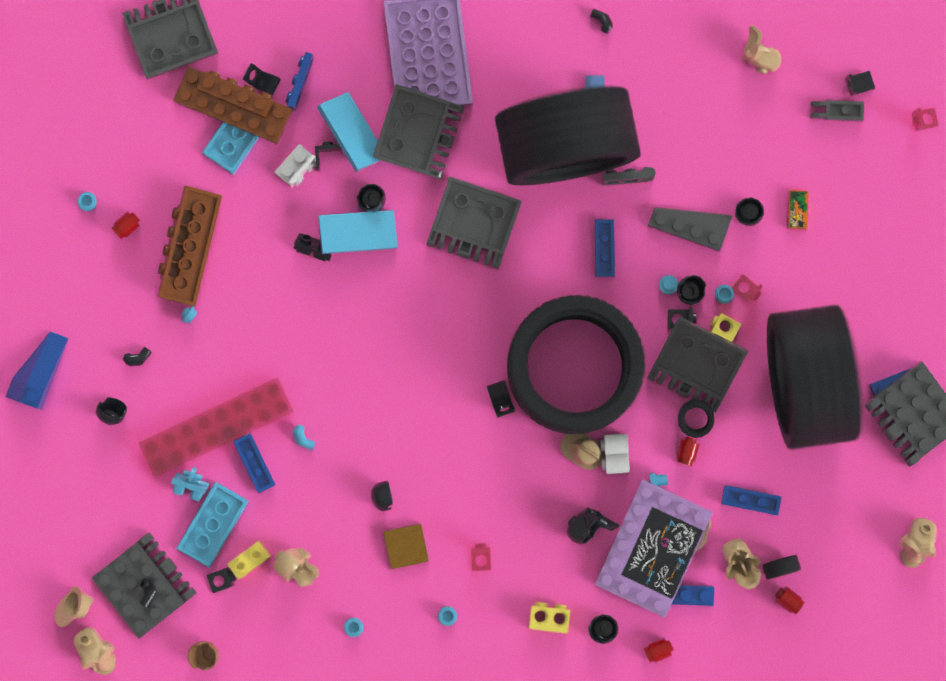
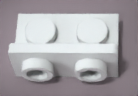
M299 144L274 173L291 188L294 185L298 186L304 179L303 175L307 171L311 172L316 166V157Z

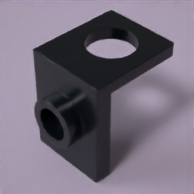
M250 63L242 80L257 90L273 95L281 78L262 71L256 65ZM255 70V77L250 80V73Z
M870 71L853 76L848 74L845 78L850 96L875 89Z
M323 142L321 146H315L317 171H321L319 152L342 151L339 144Z
M689 307L687 310L668 309V329H672L674 326L672 322L674 314H680L684 319L696 324V313H693V307Z
M505 380L487 386L497 418L516 412ZM503 408H509L506 411H500Z
M229 567L207 575L212 593L235 586L234 581H236L232 570H229ZM217 575L224 578V584L221 587H217L213 583V579Z

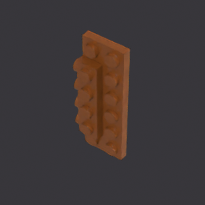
M188 66L173 101L175 103L278 145L293 111L292 108L275 102L271 99L272 96L266 92L258 94L254 92L255 89L246 84L244 87L237 85L238 82L229 77L224 80L220 78V74L212 70L209 73L201 72Z
M184 186L180 204L177 208L174 207L171 218L174 219L173 226H169L167 231V237H170L169 243L164 245L162 255L165 256L164 263H160L158 268V274H161L158 298L195 307L222 195Z

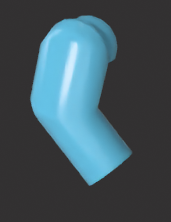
M296 425L292 431L296 444L313 451L316 442L305 437V428L302 425Z

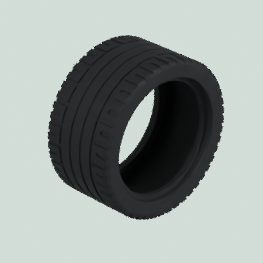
M596 86L553 93L515 104L500 111L495 116L507 182L511 185H538L585 177L624 166L641 156L629 92L625 87Z
M567 295L558 297V299L554 298L530 312L513 336L507 359V375L510 389L525 414H528L533 421L544 426V428L563 434H584L597 431L623 415L639 394L643 384L646 365L644 363L645 354L644 347L641 344L642 340L638 335L637 329L633 327V323L628 320L629 318L623 315L622 311L616 309L614 305L587 295ZM583 320L593 323L607 332L618 347L622 362L619 385L610 400L596 409L586 412L560 410L547 403L532 385L528 372L530 347L543 330L560 321Z
M829 305L770 314L766 331L769 376L776 416L787 448L794 450L857 441L862 430L860 376L852 334L842 308L839 305Z

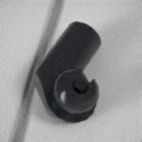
M593 8L590 17L601 22V31L603 33H610L613 28L610 16Z
M144 346L139 354H125L123 361L128 366H141L152 351Z
M143 578L139 585L142 587L145 595L140 604L149 608L156 595V589L151 579Z

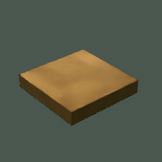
M421 524L384 531L391 569L429 562Z

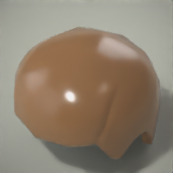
M200 641L190 647L187 653V660L192 668H199L203 671L209 670L217 664L219 650L212 642Z

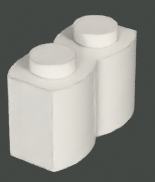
M627 434L604 435V440H600L601 451H605V459H602V470H606V474L630 473Z

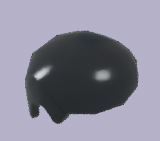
M367 184L362 187L357 195L358 206L366 212L381 210L386 201V195L382 187L376 184Z
M753 197L744 198L736 205L735 216L741 224L755 226L763 219L764 206L758 199Z
M696 275L684 277L677 285L679 300L688 305L699 303L705 296L706 283L701 277Z
M107 397L103 403L100 401L97 405L96 416L102 423L116 425L123 421L127 412V406L119 399Z
M388 480L376 483L371 490L373 505L383 512L391 510L392 507H388L393 504Z
M605 614L594 617L588 626L590 637L595 642L601 644L612 642L619 630L617 621L610 615Z

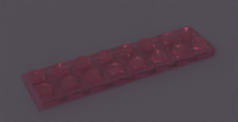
M279 377L138 443L154 478L295 411Z

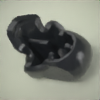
M587 507L583 512H580L577 516L574 515L569 520L567 535L574 543L582 545L593 538V535L600 527L612 531L619 528V524L603 516L599 510L596 511Z

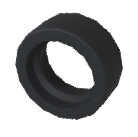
M694 399L682 405L678 413V425L687 436L693 438L703 437L713 428L715 422L714 411L708 403L703 400ZM692 408L704 410L708 418L706 425L700 429H692L687 426L685 415L688 410Z
M797 555L784 557L762 565L767 580L801 570Z

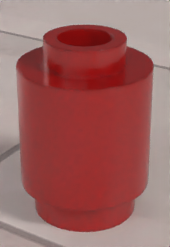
M127 211L114 222L115 225L112 229L120 239L127 238L140 226L138 224L140 219L134 212L129 214Z
M686 437L685 440L681 439L676 456L678 457V463L692 466L696 460L700 445L696 443L697 439Z
M787 586L784 589L781 587L775 594L777 598L775 602L790 613L797 614L805 603L801 600L802 597Z
M665 638L648 644L644 651L649 662L654 661L656 663L672 656L671 652L674 649L670 640L666 641Z

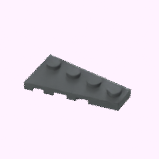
M654 207L648 226L720 252L733 215Z

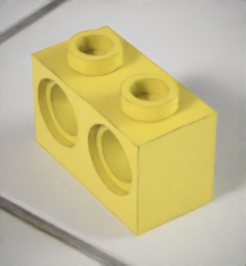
M721 313L718 317L714 316L710 323V326H712L711 332L732 342L741 323ZM721 322L728 323L729 330L727 332L720 330L719 325Z
M258 541L227 565L239 580L272 556L263 543Z
M536 602L535 605H531L529 629L568 634L570 610L566 609V605L555 604V608L547 607V603ZM537 611H543L546 615L545 619L541 622L535 620L534 615ZM557 613H562L565 617L564 622L561 624L554 622V616Z

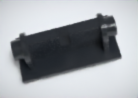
M299 233L294 242L296 252L310 256L311 251H314L313 257L324 262L326 260L330 261L332 254H322L320 240L308 234Z

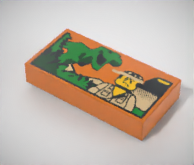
M789 190L788 229H808L809 191Z

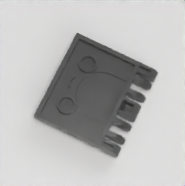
M155 0L152 2L156 13L154 16H152L148 4L144 5L145 13L148 16L146 19L141 20L139 10L137 8L133 9L137 20L135 23L130 10L122 13L147 80L218 54L199 0H190V3L187 0H182L184 5L179 7L176 5V0H170L173 8L170 10L166 0Z
M396 84L373 158L442 179L444 172L430 168V165L445 169L446 165L444 163L436 162L432 159L434 153L445 158L449 157L450 153L437 150L436 147L439 145L451 149L455 136L442 133L441 131L444 128L457 132L458 128L446 125L444 122L446 117L460 121L461 117L448 113V109L463 114L465 106Z
M449 177L426 245L434 248L438 234H441L437 249L441 250L444 245L445 236L450 237L452 241L448 247V253L452 254L456 241L459 240L460 244L456 256L468 260L473 246H477L473 261L477 262L480 258L481 249L488 250V254L485 257L484 265L488 266L494 252L496 254L491 267L499 270L522 201Z
M679 316L647 379L654 382L659 371H662L657 381L658 384L661 385L665 380L666 374L673 377L668 384V389L672 390L678 379L680 383L675 393L688 398L694 387L696 391L691 400L698 399L701 391L707 394L703 400L706 403H709L711 397H714L710 406L716 413L748 350Z
M922 361L864 404L868 412L872 411L870 415L873 418L886 410L888 415L882 418L878 425L883 427L893 420L882 430L890 441L897 439L903 433V436L893 443L895 448L902 446L907 440L911 445L900 453L902 458L906 457L904 461L909 467L917 463L924 455L946 439V393Z
M150 532L92 577L93 581L138 639L197 594L195 589L191 587L180 596L179 593L190 585L188 581L182 583L177 589L173 587L172 583L179 580L183 575L181 571L169 580L166 578L177 569V566L170 557L158 566L155 564L167 554L165 551L159 552L153 559L148 555L159 545L156 541L146 549L143 548L154 539ZM143 578L151 579L156 589V595L149 608L140 604L145 595L142 587L139 585Z

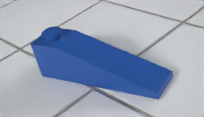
M49 332L12 378L5 397L42 410L69 338Z

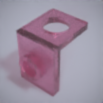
M917 108L912 112L911 121L916 131L939 126L935 108L925 110ZM926 113L930 114L933 118L930 124L924 123L923 115Z
M742 274L731 288L749 303L751 300L756 301L762 294L760 290L763 285L757 286ZM741 282L749 284L750 289L748 292L742 293L739 290Z
M486 543L475 544V547L471 548L472 571L491 570V547H487ZM479 555H483L487 559L486 565L482 567L478 566L475 562L476 557Z

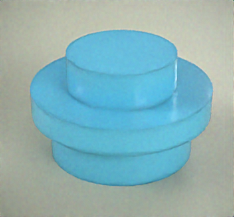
M84 192L78 197V206L84 211H91L97 205L95 195L90 192Z
M666 275L661 278L659 288L664 294H673L677 290L678 281L674 276Z
M721 285L715 291V298L719 303L727 304L733 300L734 291L729 285Z
M194 306L186 307L180 316L183 317L181 320L183 323L190 324L196 316L197 311L194 310Z
M443 607L438 613V620L441 624L450 626L456 622L457 612L452 607Z
M350 618L344 624V631L350 637H357L363 631V623L358 618Z

